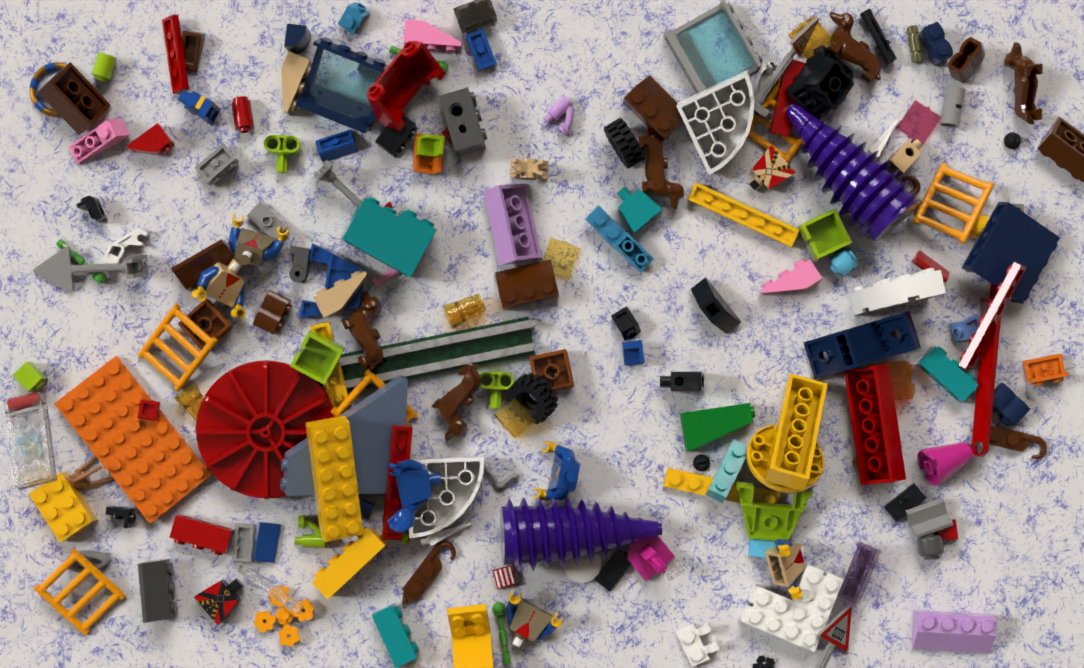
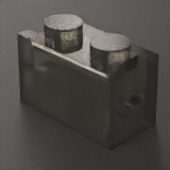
M474 0L453 8L462 34H470L482 26L484 28L490 27L497 21V15L491 0Z

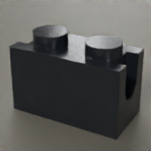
M405 116L401 117L406 124L400 131L386 126L375 141L379 147L393 157L401 155L406 149L405 144L408 139L412 140L415 134H417L416 124Z

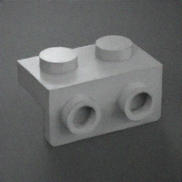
M223 143L194 168L203 177L205 182L211 186L212 184H218L227 171L228 173L232 172L237 167L239 160Z

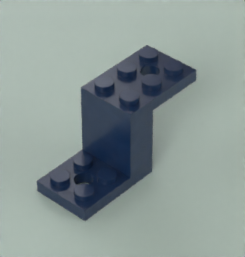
M910 311L803 342L814 379L921 348ZM896 330L900 332V339L896 337ZM824 352L827 353V356H828V359H827V360L824 358V355H823Z

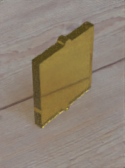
M811 16L804 23H799L798 27L788 34L789 37L793 39L815 17ZM819 22L803 51L807 59L814 56V49L821 45L827 47L832 43L831 37Z
M551 238L542 261L551 259L554 275L569 280L580 248L568 244L567 241L562 242Z
M515 398L494 414L503 425V428H506L514 438L518 437L536 422L527 413V409L523 408Z

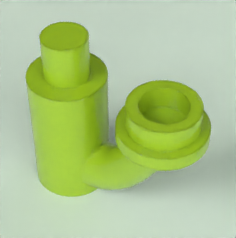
M305 514L299 516L298 527L305 529L307 526L315 534H302V537H295L294 544L302 545V548H326L327 542L320 535L319 525L307 519Z

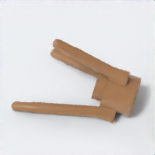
M96 456L88 460L80 468L74 470L75 473L69 476L70 482L75 489L80 487L86 489L89 486L115 479L108 477L88 482L90 481L89 476L102 469L100 465L88 472L84 470L97 459Z

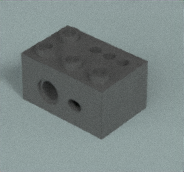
M467 87L440 95V103L456 156L460 157L486 149L484 140L488 138L485 128L481 129L479 125L482 118L479 110L475 111L474 108L477 107L474 92H469ZM462 112V115L456 117L454 113Z

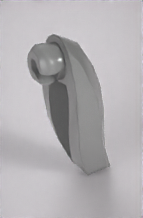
M775 60L767 61L759 69L753 84L754 96L761 91L778 67V63Z
M93 550L78 551L97 569H101L110 562V557L107 554ZM76 560L68 569L81 573L85 568Z

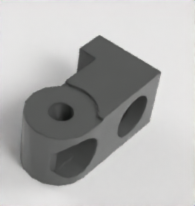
M296 246L290 247V254L295 255L293 267L289 272L292 281L297 283L306 281L310 266L309 257L311 249Z

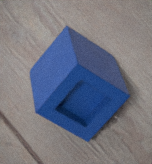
M642 340L622 342L624 365L645 363Z

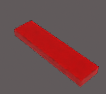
M171 15L162 19L172 93L180 94L183 90H189L179 16Z
M792 60L781 76L769 133L789 137L792 122L788 118L786 110L792 104L796 105V101L787 94L786 87L794 83L793 77L797 76L804 67V62Z

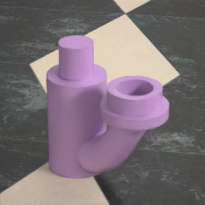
M563 96L547 111L548 114L544 117V120L549 124L553 119L556 121L566 113L565 124L561 123L558 127L564 136L571 134L569 129L574 116L573 104L566 96Z

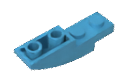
M599 205L585 218L597 233L640 273L653 261L654 258Z

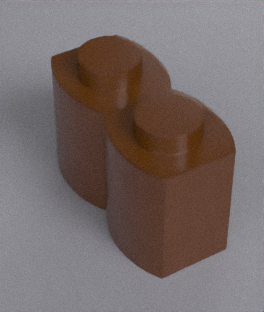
M969 37L962 43L959 52L948 63V69L952 78L964 83L971 77L974 68L981 64L985 57V51L980 41Z
M269 290L252 325L273 335L276 332L280 333L284 322H282L284 315L288 316L293 305L290 304L292 300Z

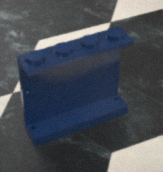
M998 202L961 268L966 272L976 273L998 288L999 284L1004 282L1007 276L1006 271L1010 265L1016 262L1026 266L1027 268L1011 296V302L1023 304L1028 299L1033 285L1037 283L1042 269L1047 265L1051 253L1056 249L1060 237L1011 203Z

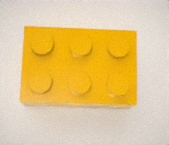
M60 472L29 493L30 498L60 543L69 540L99 520L80 490L72 486L68 472Z

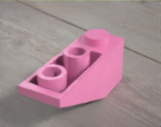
M405 20L404 44L408 41H419L429 51L446 49L447 52L455 53L457 50H462L460 41L426 21Z
M122 118L107 119L72 144L69 149L76 163L80 164L117 145L130 136V133Z
M802 259L794 264L795 269L789 272L786 269L778 274V280L773 282L770 279L762 285L763 289L759 292L761 294L805 290L821 280L822 277L810 259L806 262Z

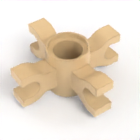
M516 158L510 159L511 167L515 168L510 170V178L548 180V172L543 171V169H548L549 161H538L537 159L529 158L521 160Z

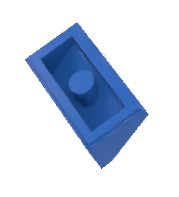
M352 129L316 140L322 162L358 152Z
M260 522L254 561L275 563L281 524Z

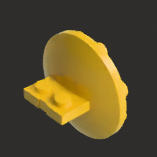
M777 424L758 430L750 439L746 451L747 464L752 474L762 484L775 491L783 493L802 492L765 481ZM817 442L809 481L804 491L811 488L819 480L824 468L823 453Z

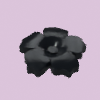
M764 655L756 659L757 663L752 664V668H774L772 666L775 662L774 659L769 657L765 660Z

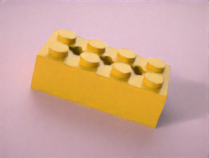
M373 526L369 529L365 527L363 529L364 534L357 536L358 540L355 542L353 540L342 548L344 551L342 555L339 553L328 562L330 566L327 569L323 567L313 576L315 578L312 582L313 585L327 600L388 544L386 540L381 538L382 535Z

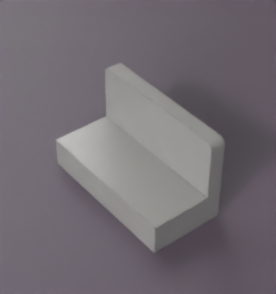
M942 498L905 510L909 527L917 538L953 525Z

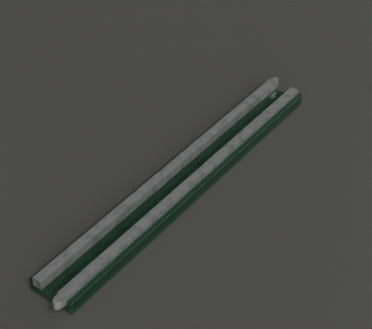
M523 317L381 346L383 360L371 372L387 384L399 375L405 376L408 380L461 370L464 365L469 363L482 366L536 355L530 328L536 326L537 321ZM364 350L345 353L340 357L348 392H352L365 377L366 369L361 367L358 360L360 356L365 357ZM318 382L327 393L325 385ZM370 382V383L365 387V389L373 388V387H377V386H376L375 384H373L372 382Z

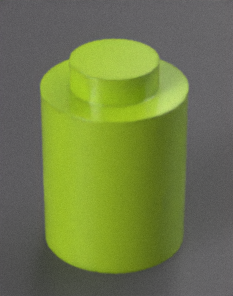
M98 52L91 74L95 76L94 80L105 83L106 80L110 81L117 58Z

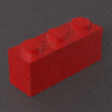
M178 514L175 515L169 538L174 539V543L185 545V543L193 544L192 547L195 549L204 550V548L211 549V553L222 555L229 552L235 529Z

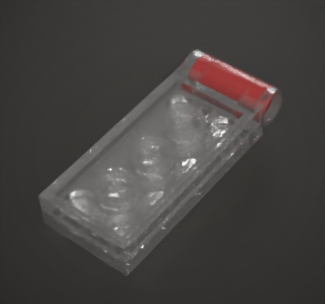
M39 390L5 399L3 406L14 487L23 490L57 481L49 412L44 392Z

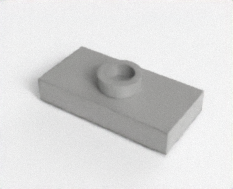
M260 202L247 215L266 234L278 239L277 229L279 226H282V233L289 228Z
M235 523L233 562L253 563L256 524Z

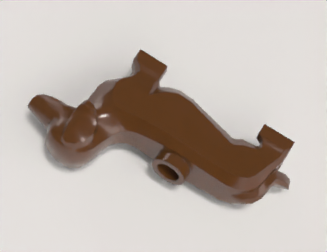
M831 11L829 14L830 19L836 23L837 28L831 35L832 45H829L827 49L834 55L839 53L844 60L861 66L866 72L862 74L861 78L867 83H870L875 78L880 80L879 72L882 68L880 59L868 50V44L863 41L857 42L851 37L850 31L854 23L852 15L845 12L840 15Z
M1014 42L1011 52L1006 54L1004 59V65L1014 70V111L1022 120L1033 125L1034 120L1042 119V109L1038 108L1036 110L1034 101L1038 88V78L1036 75L1042 74L1043 64H1035L1031 59L1023 56L1021 45Z
M646 132L644 133L645 137H639V146L642 150L647 147L646 151L648 153L645 166L647 181L642 182V192L647 194L651 191L659 197L669 196L671 207L676 210L679 200L684 197V188L681 184L671 183L666 180L665 169H668L667 157L664 158L662 139L659 136H651Z
M364 291L362 292L363 306L356 309L349 320L342 319L341 321L344 328L349 329L353 338L364 350L365 357H358L361 367L371 371L383 360V350L378 340L381 336L376 328L373 329L371 325V319L381 311L382 306L379 299L375 296L371 297Z
M469 363L464 365L458 372L460 376L464 375L462 382L449 391L441 400L438 398L431 406L434 409L439 408L442 420L449 425V429L445 434L446 441L453 437L459 438L467 431V424L462 420L460 414L464 406L468 407L474 401L473 395L482 383V378L477 372L478 364L473 365Z

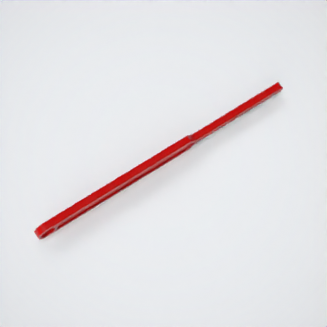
M990 284L989 299H995L998 293L997 287ZM1001 316L982 349L979 359L978 386L971 443L973 455L984 457L989 450ZM982 442L983 450L981 453H978L977 446Z

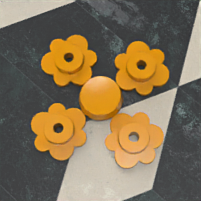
M276 585L274 590L268 592V597L271 599L270 603L280 607L276 617L270 615L268 610L257 612L254 625L258 627L259 632L264 633L267 630H272L273 624L277 620L280 624L284 625L283 630L278 633L279 637H281L279 639L280 644L292 647L301 638L300 634L297 633L298 628L289 625L293 616L298 617V620L301 622L311 620L313 618L312 612L315 608L313 605H310L308 599L296 602V608L293 611L284 607L286 602L290 600L288 595L289 589Z

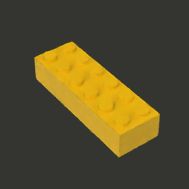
M790 373L784 387L765 481L804 491L810 477L827 383Z
M345 416L306 422L321 537L325 542L363 535L349 420Z

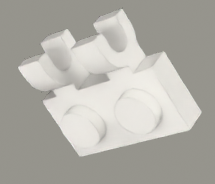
M708 622L697 628L692 623L676 630L692 667L709 660L708 653L720 649L716 640L703 645L699 637L712 632Z

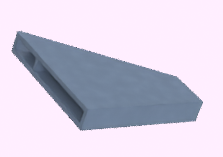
M399 375L340 415L345 416L350 422L358 494L386 493L392 425H406L408 379L403 375ZM308 438L286 451L284 459L281 460V470L284 471V478L280 480V488L286 496L315 495Z

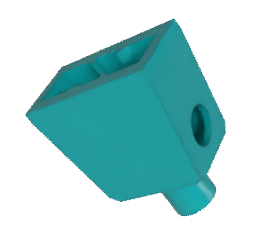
M623 187L617 193L623 201L618 206V210L633 235L662 211L658 204L639 189L634 194H631L626 187Z

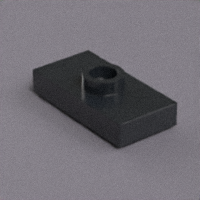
M912 483L883 507L893 520L898 522L906 515L905 510L916 507L926 497L915 483Z

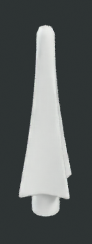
M895 120L889 129L866 151L868 154L878 151L875 160L879 158L890 135L898 125V120Z
M467 522L427 535L420 539L422 546L427 544L433 546L446 537L471 526V523Z

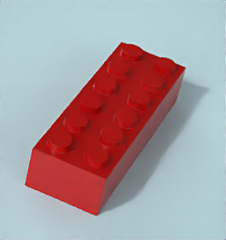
M889 364L845 370L844 375L861 485L906 480Z

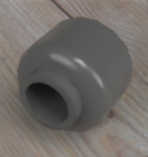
M933 532L917 538L918 554L924 557V560L939 559L940 555L944 553L943 541L940 535H935Z

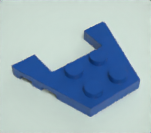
M316 244L311 245L309 261L329 264L325 283L327 290L334 287V283L341 279L346 281L352 278L351 274L359 270L365 271ZM364 283L343 311L360 308ZM302 300L300 318L322 315L316 302Z

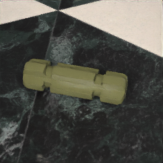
M917 25L907 27L913 63L923 61V55L920 53L922 49L919 35H917L919 33Z

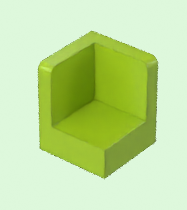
M432 134L418 136L417 156L431 158L443 156L444 136Z

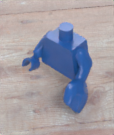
M406 459L397 464H389V467L394 468L389 474L396 477L403 508L388 520L390 528L395 532H405L414 525V512L432 496L431 486L442 484L439 472L428 475L426 465L411 459Z

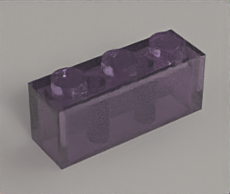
M859 542L838 593L839 597L855 604H860L880 555V549L864 542Z

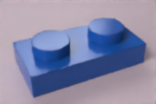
M483 28L465 35L479 72L497 65Z

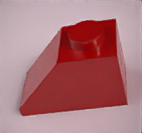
M157 123L129 143L127 147L133 152L160 156L161 154L169 153L175 143L163 127Z

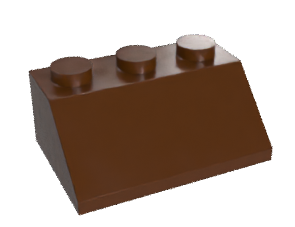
M71 62L38 91L78 135L92 127L111 106Z
M650 75L637 84L623 99V103L656 136H659L662 142L684 122L676 106L677 102Z
M1058 117L1040 141L1037 149L1040 150L1042 155L1055 161L1057 166L1071 173L1072 177L1084 183V134L1061 117Z
M221 239L171 269L186 290L194 291L198 290L197 284L204 270L218 262L228 266L235 253L231 250L229 243Z
M551 259L495 272L504 310L560 297Z

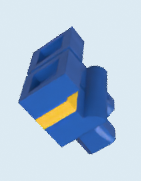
M183 90L178 98L185 105L184 108L192 115H198L211 126L221 111L214 102L195 91L190 94Z

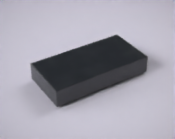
M617 549L594 580L610 592L631 565L627 560V556Z

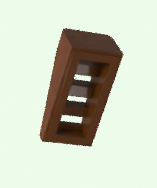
M184 30L182 42L185 60L194 61L193 65L186 64V69L198 72L205 33ZM189 38H197L196 42L190 41ZM188 45L196 46L195 49H190L187 47ZM186 52L193 53L195 56H186Z

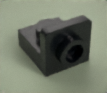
M86 196L80 200V203L76 204L77 208L81 210L90 207L88 212L93 220L95 219V221L100 223L107 220L98 198Z
M628 306L611 315L625 341L636 337L641 332Z
M121 506L106 507L105 515H111L112 519H123V516L125 517L124 528H131L132 524H135L136 513H134V508Z

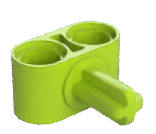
M269 135L264 139L265 149L270 154L277 155L276 172L281 174L287 173L288 156L300 154L302 143L297 137L291 135ZM272 141H278V146L275 149H270L269 144ZM290 142H297V147L294 150L288 149Z
M507 372L481 373V378L485 375H489L492 378V383L489 386H484L482 383L480 385L483 389L490 390V408L501 409L502 391L509 389L515 382L514 377ZM503 376L511 378V384L507 387L501 385L500 380Z

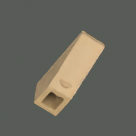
M288 51L281 68L284 111L287 115H291L292 111H296L299 94L302 95L305 90L306 84L304 82L306 77L309 76L312 65L309 59Z
M356 271L351 274L352 278L346 281L341 279L334 283V287L328 290L323 288L316 292L317 296L313 298L323 318L327 319L345 309L369 275L366 271Z

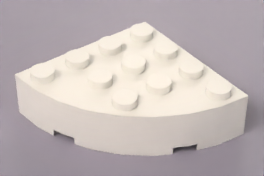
M748 70L682 100L676 105L709 175L721 169L736 155L750 132L754 116L755 96Z
M929 268L913 275L905 274L895 279H883L873 283L871 287L865 288V285L855 287L854 292L849 293L853 313L858 315L930 299L945 294L946 290L941 270L934 271V268Z
M485 457L414 460L422 465H426L428 475L439 472L442 484L431 486L432 496L414 512L415 521L414 525L409 529V538L423 537L438 532L452 524L467 510L481 486Z

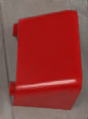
M408 41L378 80L368 89V101L377 120L384 126L400 131L406 124L401 118L406 115L402 110L423 84L429 86L431 84L430 80L433 78L441 80L446 74L422 42Z

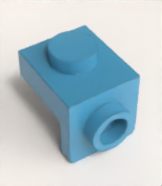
M354 2L347 6L338 25L354 35L370 12L366 10L363 4Z

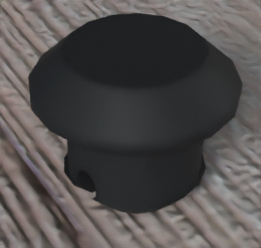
M1011 132L1005 136L1004 144L1007 148L1016 149L1020 146L1021 138L1017 133Z
M697 455L693 460V466L698 471H705L710 466V460L706 455Z

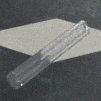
M243 563L238 568L240 574L295 614H299L303 609L302 604L247 564Z

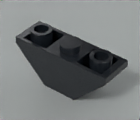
M707 277L691 288L699 308L710 322L727 334L741 323V320Z

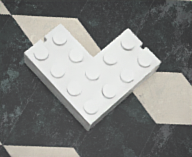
M805 563V569L800 573L796 582L797 587L801 588L802 598L792 600V596L787 598L754 584L748 601L753 603V606L745 605L740 620L743 623L815 652L821 638L818 636V632L827 623L844 579Z

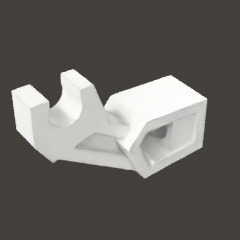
M141 229L132 230L122 238L109 244L103 261L109 264L122 263L128 252L126 248L131 245L144 246V243L139 241V237L141 235L148 237L149 233ZM116 248H121L122 250L118 257L113 255V251Z

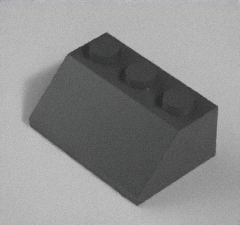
M170 558L150 560L138 564L143 623L170 619L177 613V603L173 601L175 583L171 580V574H173L174 569L173 563H170Z

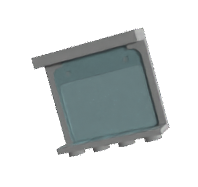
M722 0L718 6L673 31L670 29L664 32L663 35L696 94L746 70L751 74L762 66L761 56L758 52H754L751 47L753 43L748 35L745 36L742 31V23L739 19H735L731 4L726 3L725 0Z

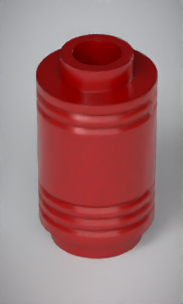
M246 96L235 97L231 103L235 130H239L240 133L251 132V129L254 128L251 102Z

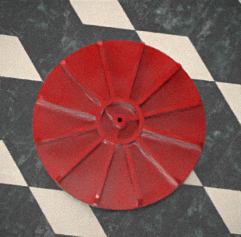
M262 360L239 365L216 380L200 404L196 419V440L201 457L210 472L232 491L255 498L284 497L286 495L280 488V480L284 478V471L281 470V460L284 459L285 452L307 438L306 422L334 418L335 416L331 413L333 405L323 387L316 380L290 367V364Z

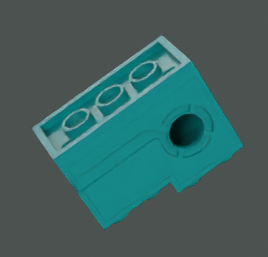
M368 197V199L363 198L340 239L401 274L411 277L437 231L433 227L434 223L427 219H422L421 221L416 218L418 214L409 209L399 211L398 215H396L397 211L388 206L385 208L379 206L380 202L372 197Z

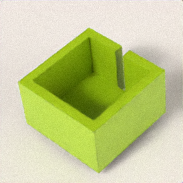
M836 208L797 227L804 242H809L807 248L813 261L852 243Z
M311 329L307 333L290 367L325 385L346 347Z

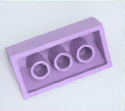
M526 183L498 185L483 191L499 265L515 264L541 258L542 255Z
M913 610L912 649L990 653L996 636V616L980 613Z

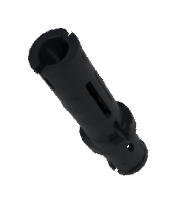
M865 10L860 16L876 44V50L880 51L887 65L895 61L897 57L889 45L890 41L883 34L872 10Z

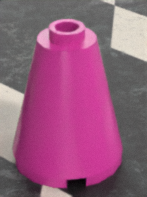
M966 442L925 448L917 454L920 470H925L927 475L924 477L933 486L943 483L973 459L971 445Z

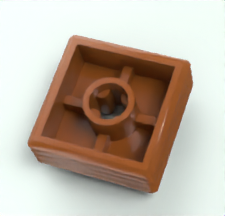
M209 299L202 301L187 315L201 329L204 326L203 321L210 322L209 329L202 330L211 338L215 337L218 341L233 328V325ZM180 321L178 325L202 350L206 343Z
M566 349L529 357L533 375H540V379L546 378V383L553 385L552 390L557 391L574 387ZM550 366L553 369H557V373L554 374L555 377L546 374Z

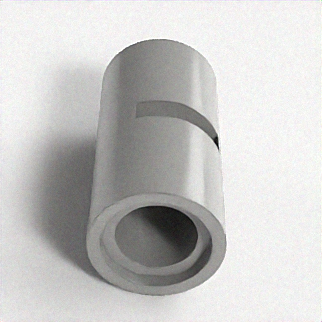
M958 86L946 87L940 120L941 126L949 128L959 127L965 88Z

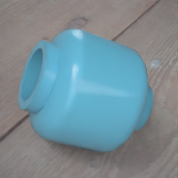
M841 248L831 256L830 261L832 265L830 268L836 275L840 273L843 276H847L858 267L857 261L859 258L850 248Z

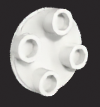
M599 553L595 554L591 563L587 556L581 557L578 566H576L573 559H568L565 561L563 568L571 580L578 583H586L593 580L599 574L601 558Z

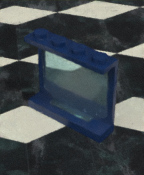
M320 38L314 41L313 45L317 46L304 94L297 99L296 106L366 134L372 129L375 114L367 98V92L389 65L385 64L384 60L369 58L364 52L358 51L356 53L351 51L350 47L346 45L333 44V41L328 38Z

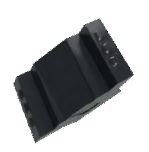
M823 45L813 50L814 56L806 60L797 76L793 77L794 83L786 87L787 94L817 119L826 116L831 109L836 110L854 86L852 81L854 78L853 71Z

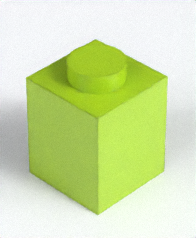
M25 362L12 375L28 392H38L45 386L44 382L48 379L32 362Z

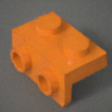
M415 134L412 172L431 175L441 173L444 165L442 156L431 158L416 155L418 136L424 134Z
M1062 354L1022 361L1026 384L1033 383V386L1044 385L1045 380L1052 379V383L1064 381L1063 377L1069 376V372H1065Z

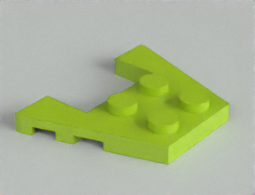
M736 482L749 539L789 540L798 523V518L805 510L806 503L813 494V489L809 488L805 491L794 493L792 505L753 502L754 483Z

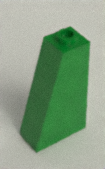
M750 403L680 413L685 451L694 450L752 423V418H755L754 406H750Z

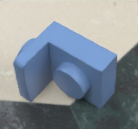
M978 314L970 315L961 321L949 324L955 341L969 340L977 332L980 321Z

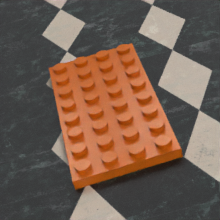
M115 356L54 404L146 520L152 524L210 478L212 474L161 410H159L158 421L137 418L140 399L153 400L121 360Z

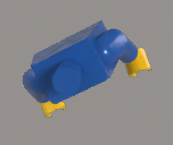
M544 441L543 443H546L548 448L542 449V451L545 453H555L548 490L546 491L538 487L534 488V490L539 491L538 496H533V498L537 499L539 497L542 501L546 498L551 500L552 497L555 500H564L570 492H574L576 489L580 463L576 460L575 453L571 449L559 445L556 446V443L552 441Z

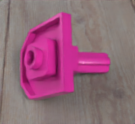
M659 536L636 542L634 545H628L627 560L645 581L649 580L656 573H666V564L675 557Z

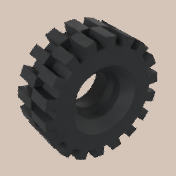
M618 118L604 127L609 143L627 169L644 160L645 156L638 141L622 118Z
M533 373L523 374L509 387V392L506 396L509 398L507 403L512 405L510 407L511 411L515 410L516 413L514 415L516 417L521 416L522 421L528 420L529 424L533 422L535 424L542 423L557 407L558 397H555L557 392L551 389L553 387L551 383H546V378L540 379V375L536 374L534 376ZM529 394L533 395L537 401L533 400Z

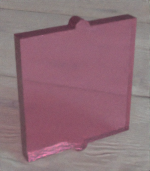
M915 100L896 128L908 135V138L918 139L923 145L941 117L931 111L930 107H925Z

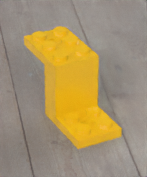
M486 604L447 608L452 635L454 668H494L492 635Z

